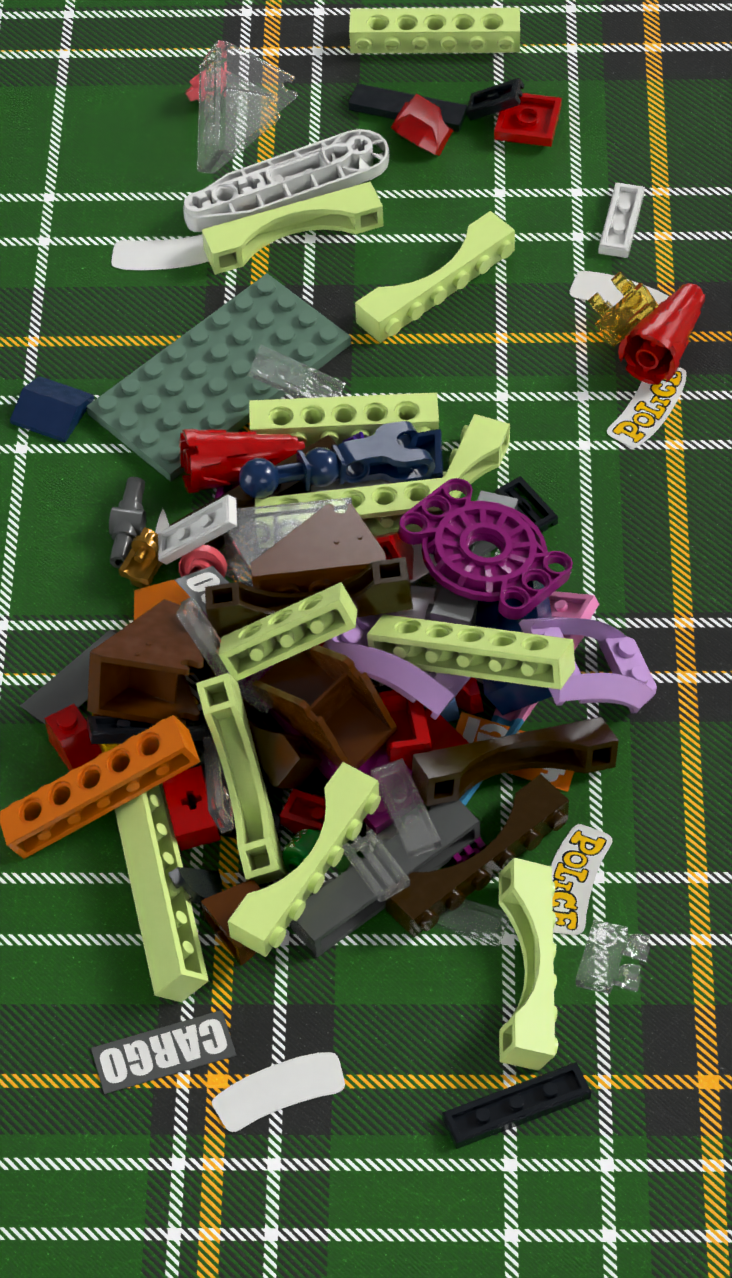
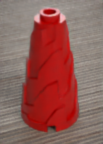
M683 284L625 335L619 345L618 353L621 362L624 358L627 361L628 365L625 369L633 377L648 384L659 385L662 380L666 379V382H668L679 368V361L689 343V336L701 314L700 310L705 302V294H703L702 289L698 285Z
M182 430L183 433H180L181 468L185 469L186 474H190L182 476L184 486L188 493H198L201 490L229 486L231 482L239 481L240 470L246 462L254 458H266L276 465L296 454L297 450H303L305 448L304 441H298V437L291 436L290 434H256V432Z

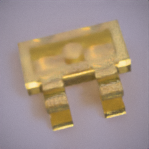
M621 272L611 279L615 287L624 296L616 305L612 306L608 300L605 302L598 292L588 300L601 316L595 323L606 342L612 347H615L642 319L659 306L647 287L642 283L635 286Z

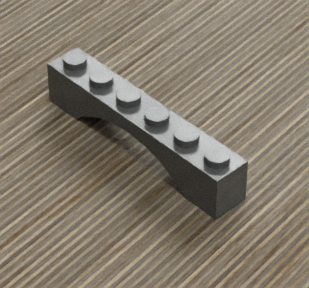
M482 490L477 501L500 503L517 510L518 506L517 498ZM477 541L469 547L474 554L481 557L497 548L494 544L487 541ZM437 583L434 593L435 604L429 603L425 620L476 626L478 600H471L456 595L444 588L440 583Z

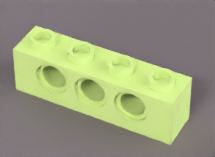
M342 582L223 636L218 655L229 674L236 681H239L356 628L357 608Z

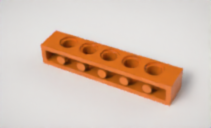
M174 715L162 719L156 725L138 735L131 736L122 744L99 754L95 759L70 770L66 775L50 784L43 785L34 793L11 803L7 808L0 811V825L6 845L25 859L200 762L189 729Z

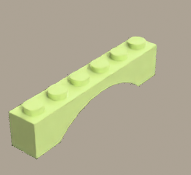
M370 181L202 229L203 247L216 275L243 267L260 249L277 239L291 234L311 230H335L359 234L383 227V205Z
M489 211L468 226L466 238L460 250L441 269L411 283L377 287L355 302L356 323L380 343L388 337L396 335L401 328L413 320L419 319L423 313L435 305L441 304L458 289H463L468 282L480 274L486 273L490 267L500 260L508 258L515 251V230L493 212Z
M474 414L470 424L464 425L460 435V445L458 448H453L449 458L448 471H443L442 478L448 477V480L460 478L472 484L485 473L498 468L510 444V424ZM457 490L450 492V496L454 498H459L462 494L461 491ZM430 572L419 578L431 583H438L431 576Z
M229 673L198 682L196 686L203 714L216 746L229 791L235 820L237 847L245 879L254 880L258 885L284 878L288 874L282 859V850L239 684Z
M342 762L324 787L325 820L320 836L310 854L295 870L282 880L264 889L248 893L228 920L230 938L264 957L269 954L273 947L278 948L286 936L288 925L292 920L297 921L306 906L305 901L311 893L316 894L320 890L325 879V873L330 866L335 867L343 856V848L347 842L357 838L364 818L367 814L372 815L380 804L381 796H379L378 780Z
M513 858L499 873V905L509 918L518 936L523 953L525 975L519 1004L511 1018L499 1030L500 1062L539 1071L555 1057L558 1049V1040L555 1038V1022L558 1011L554 1005L557 976L554 974L553 964L556 955V944L553 943V928L556 915L553 912L552 906L555 883L552 881L551 866Z

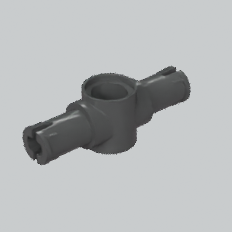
M129 477L127 479L123 500L119 502L118 507H112L110 512L109 533L114 540L110 564L116 568L121 567L132 549L131 543L133 539L139 536L144 527H146V511L143 510L144 507L142 506L145 481L138 477Z

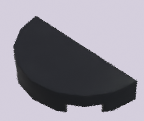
M177 867L168 873L174 886L177 889L182 886L191 896L188 900L192 903L201 905V901L205 898L222 892V880L219 871Z

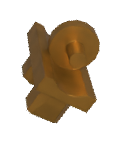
M144 527L141 534L133 539L131 543L132 549L119 568V575L130 579V583L139 588L150 586L155 574L163 564L158 561V534Z

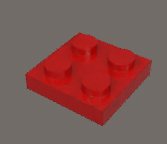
M523 93L522 97H519L521 100L520 105L499 112L494 130V140L552 147L562 106V98Z

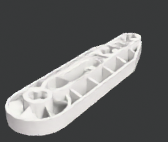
M356 129L227 173L205 189L194 192L185 198L183 206L185 223L191 231L202 232V229L290 205L372 180L381 175L388 167L389 147L387 141L380 134L371 130ZM373 144L377 145L384 152L380 154L373 153ZM378 158L381 160L379 163L373 165V159Z

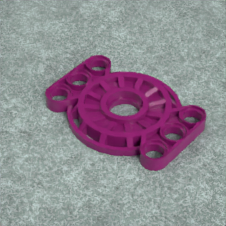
M452 478L446 481L403 514L399 523V538L407 544H422L421 552L424 564L431 576L444 588L456 595L478 601H499V613L507 619L517 620L523 618L570 578L573 565L571 557L561 551L547 552L544 536L537 525L526 515L512 507L496 502L471 501L473 489L471 484L464 479ZM461 491L465 494V497L454 498L450 496L449 492ZM431 507L440 508L444 513L441 515H432L427 511V509ZM415 524L420 526L422 530L410 532L405 526ZM477 541H487L494 544L499 549L500 554L489 558L481 557L474 554L469 547ZM429 554H434L436 566L430 559ZM557 563L562 565L565 570L556 572L551 570L548 565ZM538 581L543 584L544 588L532 589L527 585V582ZM510 598L517 599L522 603V606L511 607L505 600Z

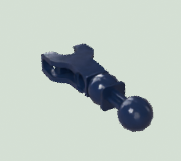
M400 421L381 425L372 436L345 441L337 446L336 444L331 445V450L316 447L305 455L302 450H297L296 463L275 466L266 458H254L243 465L238 477L240 487L247 495L252 498L263 499L273 494L278 484L298 480L305 491L310 490V485L325 488L338 480L339 484H344V482L359 483L378 479L387 480L391 483L426 480L432 476L435 462L426 450L414 449L418 439V432L413 424L408 421ZM407 434L403 439L397 440L401 435ZM424 464L423 466L417 469L410 468L411 466Z

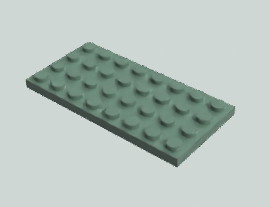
M266 273L87 405V413L171 482L185 472V469L181 468L179 446L180 433H183L182 430L193 428L197 430L237 432L250 422V400L282 398L351 345V336Z

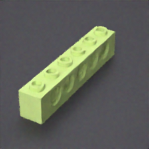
M520 8L350 9V53L520 52Z
M437 393L249 401L250 432H256V434H290L291 436L298 437V441H304L305 447L310 446L327 435L337 445L359 432H363L365 438L375 434L376 430L383 424L400 421L411 422L418 433L439 429Z
M448 477L274 496L263 499L257 498L255 499V525L260 549L271 548L326 504H333L335 512L344 513L347 511V504L351 503L373 536L397 532L400 518L403 514L448 481ZM431 507L427 509V511L432 515H441L444 513L440 508ZM415 524L405 526L410 532L422 530L420 526Z
M383 614L367 633L368 647L396 655L423 671L561 690L575 670L573 639L386 614Z

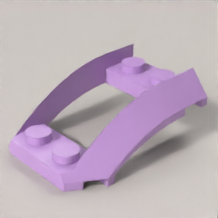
M394 612L384 613V614H386V615H394V616H401V617L413 618V617H410V616H406V615L399 614V613H394ZM383 614L357 617L356 628L331 638L324 643V648L348 656L360 673L366 672L369 678L390 687L413 704L418 700L432 711L430 717L434 720L439 717L471 678L437 672L427 674L417 666L396 655L368 647L367 633Z
M569 617L523 619L520 621L519 625L523 633L564 638L563 634L582 635L597 639L612 673L581 674L575 662V670L561 690L549 688L556 706L563 705L565 701L578 700L580 704L615 703L627 706L631 714L637 713L656 694V683L635 640L627 637L615 627L596 620Z

